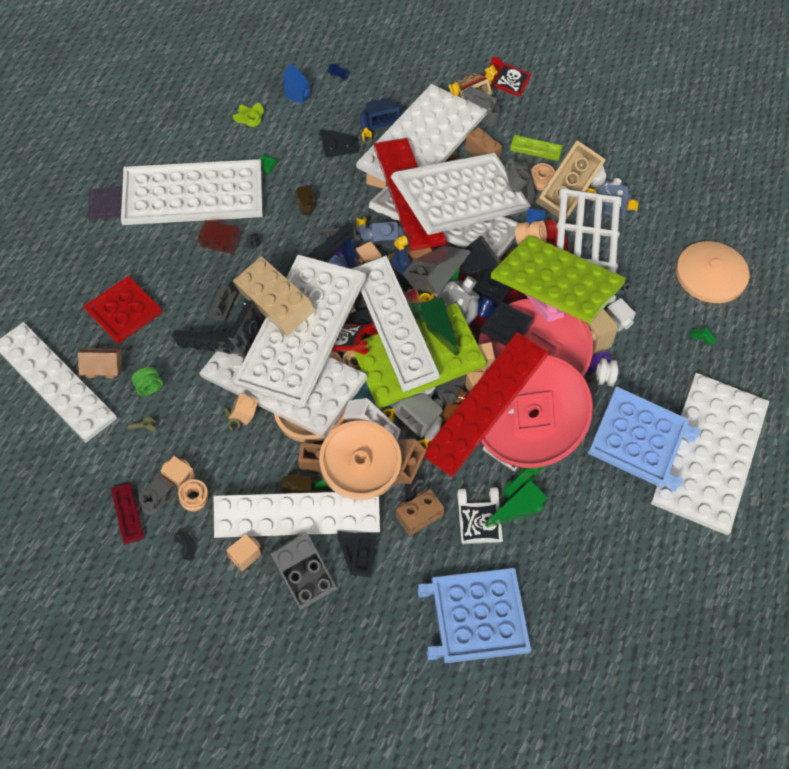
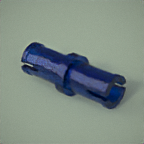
M350 239L346 240L343 243L345 249L344 260L347 262V268L352 269L358 266V253L355 250V242Z

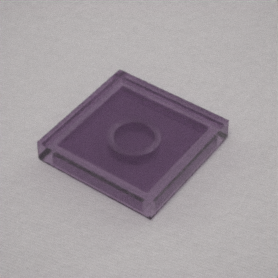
M123 187L89 189V220L121 218Z

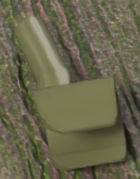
M229 408L224 409L229 421V430L233 432L231 427L233 424H237L240 429V422L237 419H229Z
M146 417L140 423L128 424V428L144 427L153 432L156 428L152 424L157 422L151 417Z

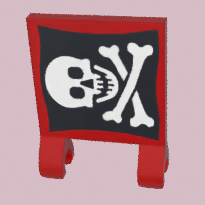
M493 57L490 66L494 65L495 69L499 70L490 86L520 97L532 74L505 64L499 58Z
M374 322L367 325L344 324L332 350L356 351L366 355L369 352V348L364 347L368 343L366 340L361 339L364 333L371 336L378 334V331L375 330Z

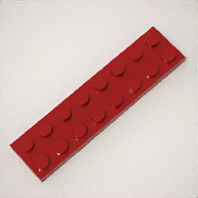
M408 138L374 143V150L404 234L408 240L410 251L446 245L444 232L431 235L426 233L391 178L394 172L419 168Z
M516 333L428 444L424 458L453 478L549 355L548 351L521 334Z

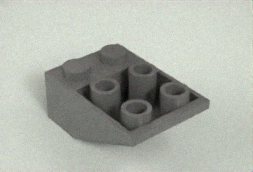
M442 246L413 260L403 275L413 288L439 294L465 261L470 251Z
M302 533L267 553L299 610L304 609L337 589L308 533Z

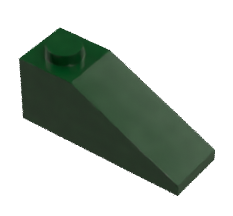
M443 297L420 303L422 311H419L421 323L425 322L427 330L455 356L459 355L457 342Z

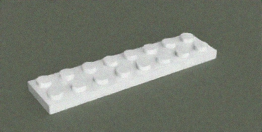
M387 256L352 268L366 274V279L360 291L402 391L405 392L439 379V372Z
M24 322L0 338V354L85 443L117 419L116 415Z
M336 492L214 496V538L242 537L245 534L249 537L300 535L302 533H308V535L337 534V531L352 533L380 532L379 496L368 500L349 499Z

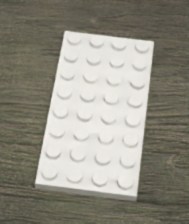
M431 84L376 143L408 138L418 167L444 163L464 141L466 135L471 133L487 115V109L459 96H453L450 92ZM373 145L356 163L357 168L386 182Z
M495 153L394 172L391 176L428 235L527 211L531 207L522 192H515L509 187L505 167Z
M260 159L124 167L121 208L122 225L263 217Z
M386 186L370 201L369 208L378 213L385 214L394 220H399L388 186ZM503 216L443 232L446 241L464 249L479 236H483L500 259L516 239L515 228L518 222Z
M298 255L286 279L310 299L315 312L288 336L266 317L233 383L237 387L304 408L366 279V274Z
M215 352L199 373L204 379L236 395L242 393L258 399V406L324 439L345 411L349 400L355 397L367 380L365 373L328 357L303 408L235 386L233 381L244 362V358L240 354Z
M696 373L680 416L689 419V426L701 429L698 438L696 437L694 442L687 440L685 435L683 436L669 474L683 479L681 486L677 488L676 492L669 489L666 484L663 488L656 486L650 504L729 535L769 401Z

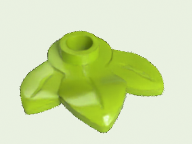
M256 103L252 108L240 105L239 114L232 115L237 123L255 127L261 123L264 109L260 103Z

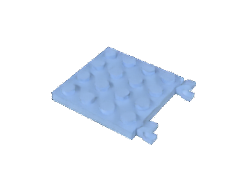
M616 386L588 454L660 488H663L666 484L669 489L676 492L677 488L681 486L683 479L669 473L682 438L685 435L687 440L694 442L696 437H699L701 429L689 426V419Z
M515 568L432 577V584H418L419 598L434 594L442 645L427 648L428 660L443 657L444 663L531 652Z

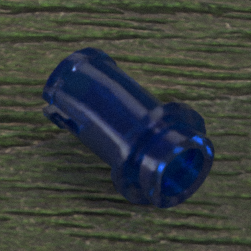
M332 63L328 69L331 76L335 75L346 81L350 73L348 70L339 67L337 63Z

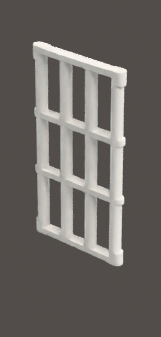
M560 189L556 247L563 250L565 230L575 231L574 255L581 258L582 233L593 234L591 260H585L616 273L618 264H616L617 242L620 234L618 232L619 209L622 198ZM568 196L578 198L576 225L565 224ZM585 199L595 200L594 228L583 226ZM602 201L613 203L611 230L601 229ZM600 235L611 237L609 262L598 261ZM615 295L607 305H611L616 301Z

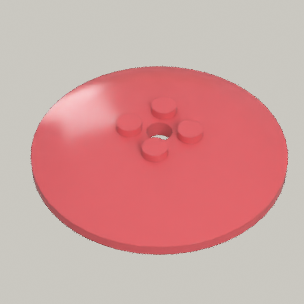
M529 299L509 304V306L533 318L534 323L523 335L525 338L548 351V356L559 358L572 365L582 377L585 375L593 356V339L586 322L579 321L576 317L564 313L563 318L547 322ZM481 333L478 345L491 342L496 359L506 346Z
M547 356L481 442L497 459L506 464L521 468L544 467L567 457L583 441L592 421L593 402L585 379L569 363L553 356ZM513 408L514 413H509V411ZM532 410H539L537 417H529Z

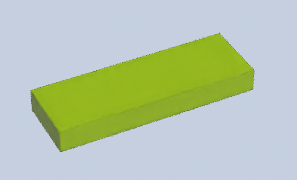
M514 135L510 151L559 161L563 145Z

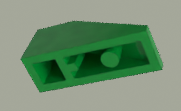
M530 480L485 523V526L488 528L527 518L533 512L538 514L545 507L543 502L548 497Z

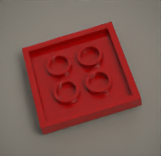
M129 276L83 306L84 310L117 345L163 313L162 309Z

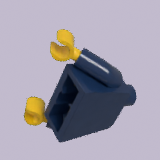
M386 98L366 103V109L360 114L361 128L364 130L362 133L363 142L365 143V137H370V141H372V133L368 129L372 130L393 125L404 113L401 105L393 103Z
M403 235L394 242L395 247L399 251L396 250V252L388 255V260L400 287L407 290L411 284L403 273L412 263V260L408 258L407 250L404 249V246L408 245V240Z

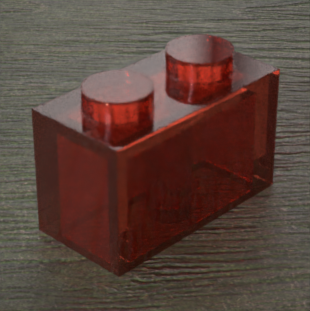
M205 220L198 234V239L201 247L234 255L241 236L238 227L221 224L217 221Z

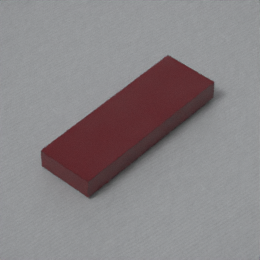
M131 482L111 488L124 545L145 539Z

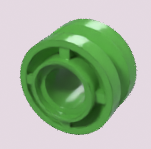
M154 367L142 368L135 372L131 378L136 392L140 396H148L155 393L163 385Z

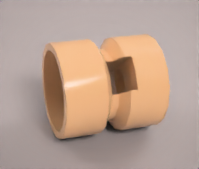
M533 221L532 224L528 222L518 223L515 228V237L518 245L528 235L546 242L547 230L544 221Z

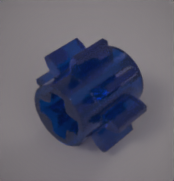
M482 296L481 300L478 299L477 315L488 319L489 315L497 308L494 306L495 301L488 297Z

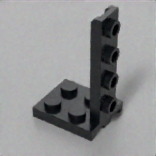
M348 222L345 226H341L334 235L329 236L319 247H315L306 257L323 262L326 261L337 250L354 238L353 224Z
M247 300L229 336L175 330L171 336L181 348L240 354L245 360L265 317L254 301Z

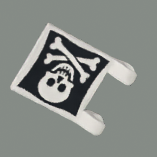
M498 488L490 489V502L467 503L466 490H458L457 499L462 544L503 542L501 524L488 528L485 526V523L500 509Z

